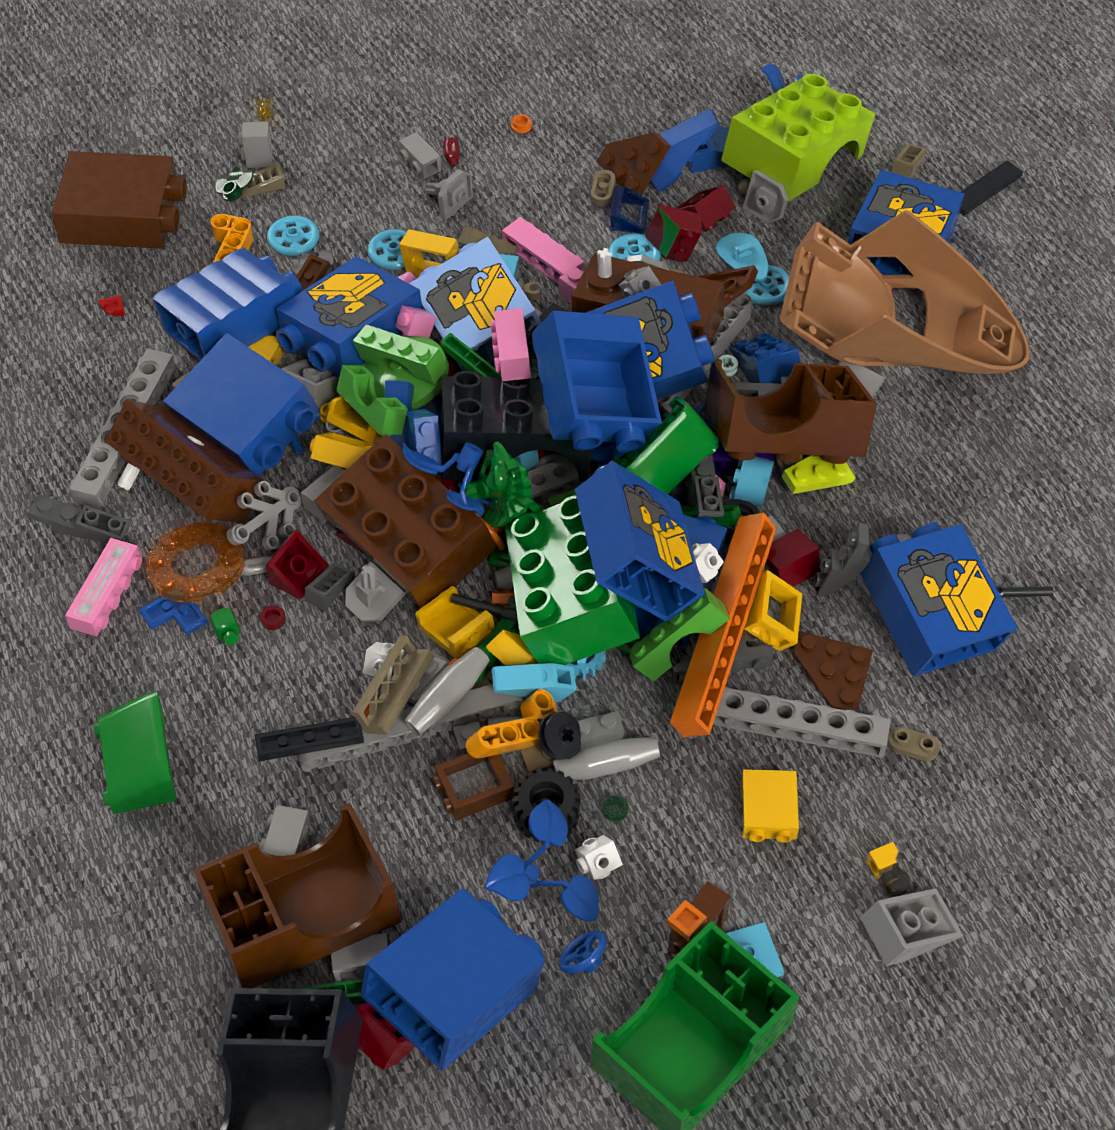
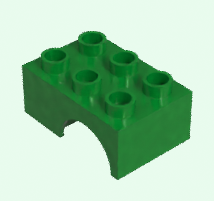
M576 495L570 496L560 504L539 512L520 515L505 526L520 637L539 664L554 663L566 665L640 638L634 604L596 582Z
M710 921L664 967L658 984L638 1011L615 1032L605 1036L600 1031L592 1039L591 1067L660 1130H693L790 1027L800 996Z

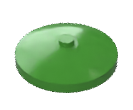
M408 336L406 338L440 349L448 368L435 384L415 378L405 366L392 359L385 358L380 366L365 361L363 366L374 375V389L377 398H385V380L408 381L414 385L412 410H416L430 402L440 392L442 376H448L449 363L444 351L435 341L421 336Z

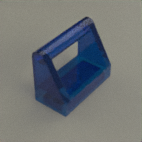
M616 186L611 211L610 230L644 234L649 200L625 186ZM623 204L640 205L637 223L621 215Z

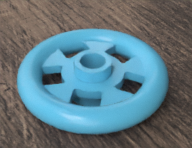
M286 216L278 219L270 226L267 232L269 246L275 252L286 256H298L302 252H309L316 246L319 240V230L316 224L302 216ZM296 224V226L286 227L287 225ZM307 228L309 232L304 233L302 229ZM282 232V237H276V233ZM303 239L308 241L303 245L299 244ZM286 242L287 244H291V246L285 247L282 246V244Z
M391 229L375 235L368 245L367 251L370 260L376 266L387 270L405 268L399 240L403 239L407 232ZM386 239H390V240H391V241L386 242L385 244L382 242V241H384V240H386ZM383 249L384 254L377 255L376 250ZM388 258H398V260L388 261Z
M632 233L622 235L615 239L609 247L611 257L626 260L631 255H644L658 261L661 258V253L643 234ZM629 242H637V244L628 245ZM648 246L651 251L646 252L643 247ZM618 249H624V254L617 253Z
M768 265V274L772 275L767 276L763 282L756 281V284H753L745 293L750 295L753 303L772 306L780 304L785 299L790 277L788 273L779 267ZM777 280H782L784 284L778 285ZM758 290L763 294L760 296L755 294L754 291ZM775 291H778V292H779V295H776V296H772V295H771V293H773V292H775Z

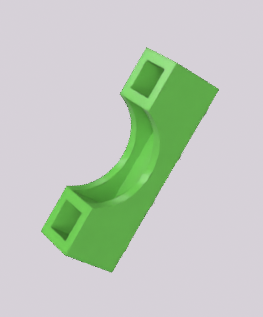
M365 325L353 339L361 360L378 366L381 365L385 358L395 360L405 366L415 378L435 384L448 368L439 348L376 327Z
M342 365L336 391L379 435L384 436L387 434L389 437L391 435H402L408 408L397 397L377 398L374 389V375L363 365Z
M704 588L705 595L667 622L663 621L659 626L654 627L647 636L635 643L629 650L633 667L653 682L672 667L669 657L670 650L680 638L692 633L711 635L730 619L725 604L706 588Z

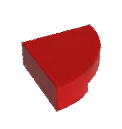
M121 295L98 300L101 309L107 314L125 316Z

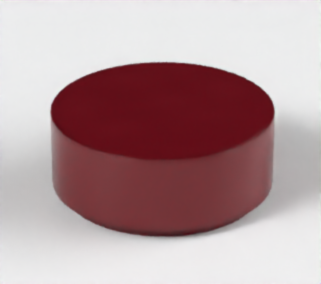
M269 606L261 612L260 620L265 629L277 630L285 624L286 616L282 608Z

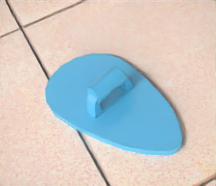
M732 233L722 237L717 242V254L726 265L732 269L754 265L758 270L755 281L763 282L766 280L768 275L767 258L758 239L753 235Z

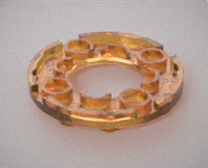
M201 521L180 527L163 535L151 549L146 561L147 577L155 592L168 600L182 603L203 601V597L215 592L219 595L238 580L246 562L243 544H231L227 539L229 528L223 525ZM196 544L212 546L219 552L216 565L203 575L183 577L176 574L172 569L174 557L180 555L181 550L192 549Z

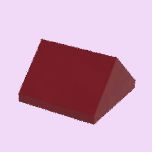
M796 529L772 542L764 567L766 571H770L794 587L813 577L815 572H819V547L800 529Z
M294 530L266 564V570L270 585L301 600L305 595V588L329 564L297 530Z

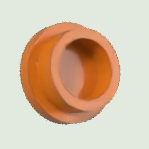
M524 114L516 115L511 122V129L516 133H527L532 128V122Z

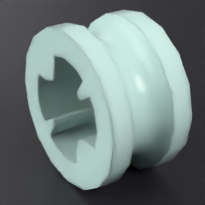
M732 355L720 356L719 359L722 360V369L727 376L734 375L737 372V359ZM726 363L731 364V366L729 365V368L724 367V365L726 366Z

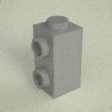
M417 132L399 140V157L403 162H407L411 166L415 174H419L425 179L441 171V156Z

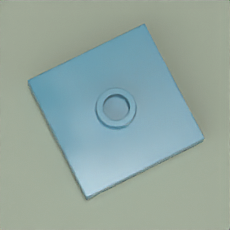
M765 922L726 933L776 977L784 975V969Z

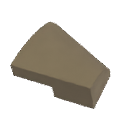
M464 225L458 242L469 244L478 243L488 237L500 254L514 253L517 249L516 246L466 225Z

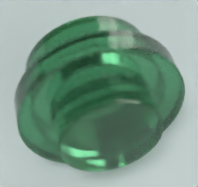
M611 796L603 802L602 814L607 820L619 822L628 815L629 807L622 797Z

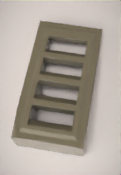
M907 143L895 158L891 172L912 178L925 157L927 149Z
M274 164L255 172L251 181L252 187H245L242 190L243 197L285 188L280 164Z

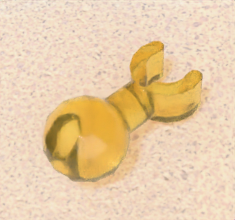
M267 95L264 102L259 99V96H256L258 106L256 114L258 119L261 121L270 120L273 116V111L269 107L271 105L270 95Z

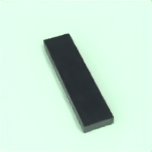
M1008 160L961 191L965 195L960 213L965 216L1021 178L1023 171Z
M356 717L254 734L259 762L364 743L362 727Z

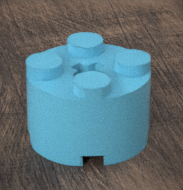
M757 456L752 460H739L738 467H741V469L736 468L733 482L737 486H732L729 499H740L762 507L774 461Z

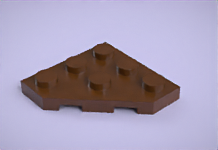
M659 133L644 134L606 144L597 162L605 170L614 173L615 180L633 199H639L671 145Z
M752 265L698 277L724 283L725 308L752 287L758 270Z
M799 631L798 642L794 646L792 656L802 666L806 676L826 700V704L835 709L858 711L873 650Z

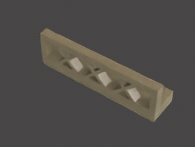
M407 635L399 636L352 712L367 734H388L434 658L430 650L415 649ZM404 647L407 654L403 661H401V650ZM394 665V675L389 680V670ZM382 684V695L377 699V689ZM369 704V716L366 717L363 712Z

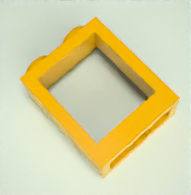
M410 229L399 244L406 273L410 271L416 278H419L426 268L442 264L424 260L422 251L445 256L446 261L456 256L460 251L457 239Z
M333 432L318 434L312 439L310 444L311 459L348 469L374 444Z
M770 571L762 572L744 629L779 651L797 644L802 593ZM769 595L781 603L779 622L767 615Z

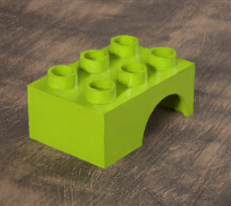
M806 74L801 79L732 117L721 161L750 179L752 178L753 171L759 170L783 184L789 202L819 184L827 164L842 146L853 152L856 159L863 155L875 113L863 107L862 101L857 96L846 93L841 94L827 86L828 82L824 77L817 74Z

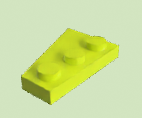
M810 455L784 470L782 478L792 494L846 485L854 481L855 475L847 463L833 464L822 460L819 455Z

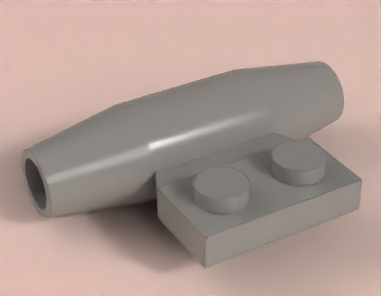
M474 647L450 666L447 662L434 657L408 699V702L415 706L404 721L406 726L413 733L420 736L444 718L474 686L490 661L488 656L481 649Z
M618 711L577 720L581 730L580 752L571 759H555L552 761L554 773L560 770L564 772L565 778L570 776L573 780H587L631 770L659 758L660 752L655 737L624 739V728Z

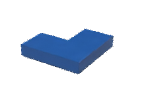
M183 585L138 609L151 630L173 618L186 635L208 624L207 618Z

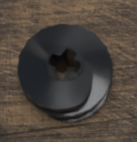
M552 712L543 718L538 729V738L542 750L554 759L563 760L575 757L581 750V730L576 718L567 712Z

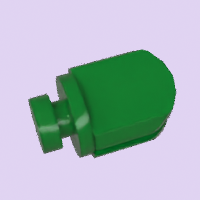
M228 608L214 611L211 614V624L217 638L227 645L235 644L239 640L240 628L233 612Z

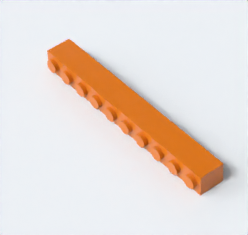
M765 513L739 517L713 593L714 596L725 604L730 619L711 635L700 633L670 720L671 725L683 737L710 735L777 529Z

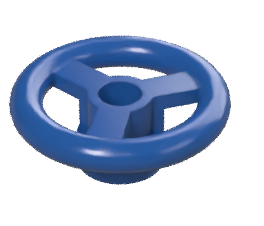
M590 931L574 939L560 956L559 967L561 971L567 974L581 971L591 973L595 971L602 963L601 955L607 945L606 935L601 931ZM598 939L599 943L596 949H594L592 945ZM574 961L577 962L575 965H568Z

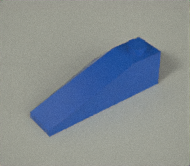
M711 108L660 134L671 145L651 179V182L660 192L678 180L682 174L680 172L687 162L691 163L694 159V152L699 146H703L720 125Z

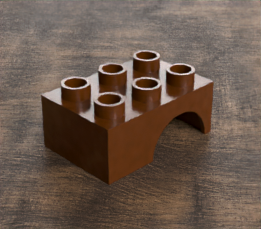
M715 359V362L711 363L703 412L725 451L732 458L752 460L756 457V453H773L779 460L798 462L802 460L804 454L819 455L826 462L844 464L848 461L849 456L866 457L877 403L849 366L794 363L792 372L779 388L761 396H746L737 393L722 369V360Z
M387 434L381 437L314 500L329 525L336 531L340 529L352 539L375 565L406 593L405 596L419 609L451 586L456 587L497 548L485 522L475 513L461 509L451 503L446 497V493L449 490L430 473L424 472L410 464L405 458L402 448Z
M351 803L340 806V817L332 832L320 843L306 851L287 856H275L262 851L256 842L193 869L208 913L242 988L260 986L402 922L393 883Z

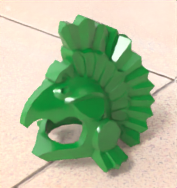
M494 442V451L490 449L486 452L478 481L467 483L466 494L475 500L491 498L490 510L485 514L484 520H488L487 524H491V527L500 528L512 522L522 513H536L541 509L532 499L531 483L527 478L528 471L526 468L512 458L501 443ZM491 464L490 471L488 475H486L485 470L487 469L488 465Z

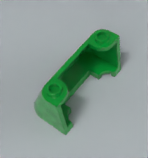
M678 396L668 404L672 408L671 413L666 412L663 415L665 419L662 421V424L645 438V446L632 452H625L624 454L627 457L622 460L618 457L612 460L666 494H669L707 455L713 454L717 450L719 442L718 437L689 403Z
M157 691L145 693L98 717L97 723H94L96 738L101 739L107 790H103L105 806H111L113 814L177 801L165 736L164 712Z

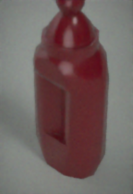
M449 137L443 142L444 157L451 164V167H455L460 157V147L456 138Z

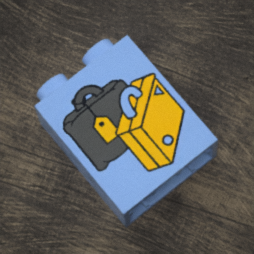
M488 237L478 243L465 245L456 256L439 266L426 268L419 278L410 282L411 285L420 289L423 308L437 317L434 326L442 339L451 332L493 367H495L490 321L495 320L494 311L522 308L525 329L531 325L538 326L541 324L536 310ZM457 362L462 371H468Z

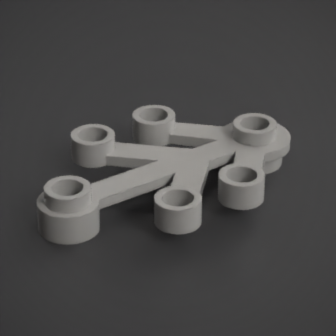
M261 481L254 486L255 494L259 497L269 496L278 501L274 504H269L254 499L252 494L248 492L240 494L237 497V504L240 508H251L261 513L244 525L237 524L231 526L227 531V539L233 545L243 544L247 542L252 531L267 522L262 545L264 549L270 551L279 546V539L276 536L278 513L284 510L283 524L279 528V534L282 538L287 539L296 530L292 524L294 510L300 507L302 498L300 492L294 487L288 486L279 490L271 487L267 481ZM244 497L247 499V504L243 500Z

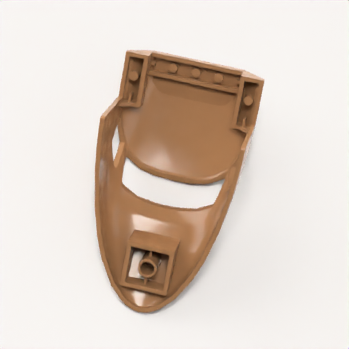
M904 210L851 245L819 222H816L795 251L780 321L791 331L841 362L861 366H920L963 373L1000 374L1021 368L1029 359L1030 350L1027 338L1020 323L999 293L966 258L908 210ZM866 257H896L907 267L912 275H882ZM892 288H917L923 291L926 304L924 336L895 320V302L891 291Z

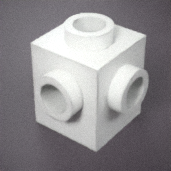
M710 543L693 544L692 549L702 583H707L717 575L718 569L724 561L718 555L716 548Z
M376 642L366 649L363 673L375 676L394 644ZM401 650V661H403L405 650ZM394 665L389 670V680L394 675Z
M604 835L598 838L587 839L582 843V846L575 849L578 859H576L578 869L583 875L586 874L594 880L609 876L610 871L623 865L614 841Z

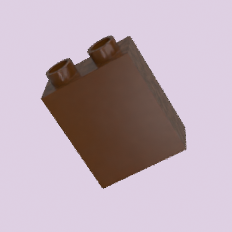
M69 151L51 212L59 243L164 249L167 233H177L179 228V209L174 205L175 201H185L186 176L176 175L173 156Z

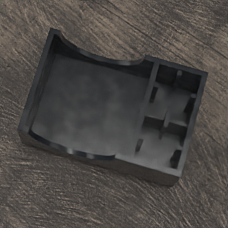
M461 371L454 376H442L440 409L442 466L453 457L454 453L460 454L465 443H471L483 451L471 481H478L479 472L487 450L492 449L494 451L493 443L499 442L512 458L534 450L558 452L566 456L575 465L579 482H585L589 479L592 449L577 450L573 447L572 440L553 439L540 378L502 381V377H481L479 374L471 371ZM455 461L442 472V480H464L466 473L456 467L458 463ZM491 464L488 465L487 469L485 470L486 475H488L490 471Z
M231 988L216 1054L221 1062L226 1084V1104L221 1130H344L363 1017L342 990Z

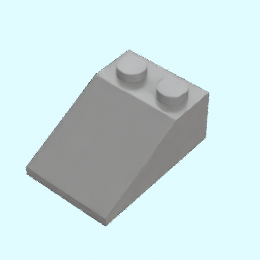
M307 358L281 368L305 385L319 408L323 404L331 402L338 394L336 390L339 377L328 370L320 372Z
M936 888L878 900L860 917L886 966L905 962L963 937L962 932Z

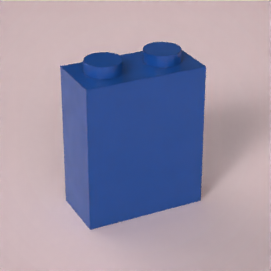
M426 409L407 411L403 427L404 443L413 451L436 460L439 464H443L438 415Z

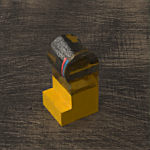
M894 842L870 851L866 861L884 893L889 898L906 895L910 885L909 875L899 867L896 861L898 849Z

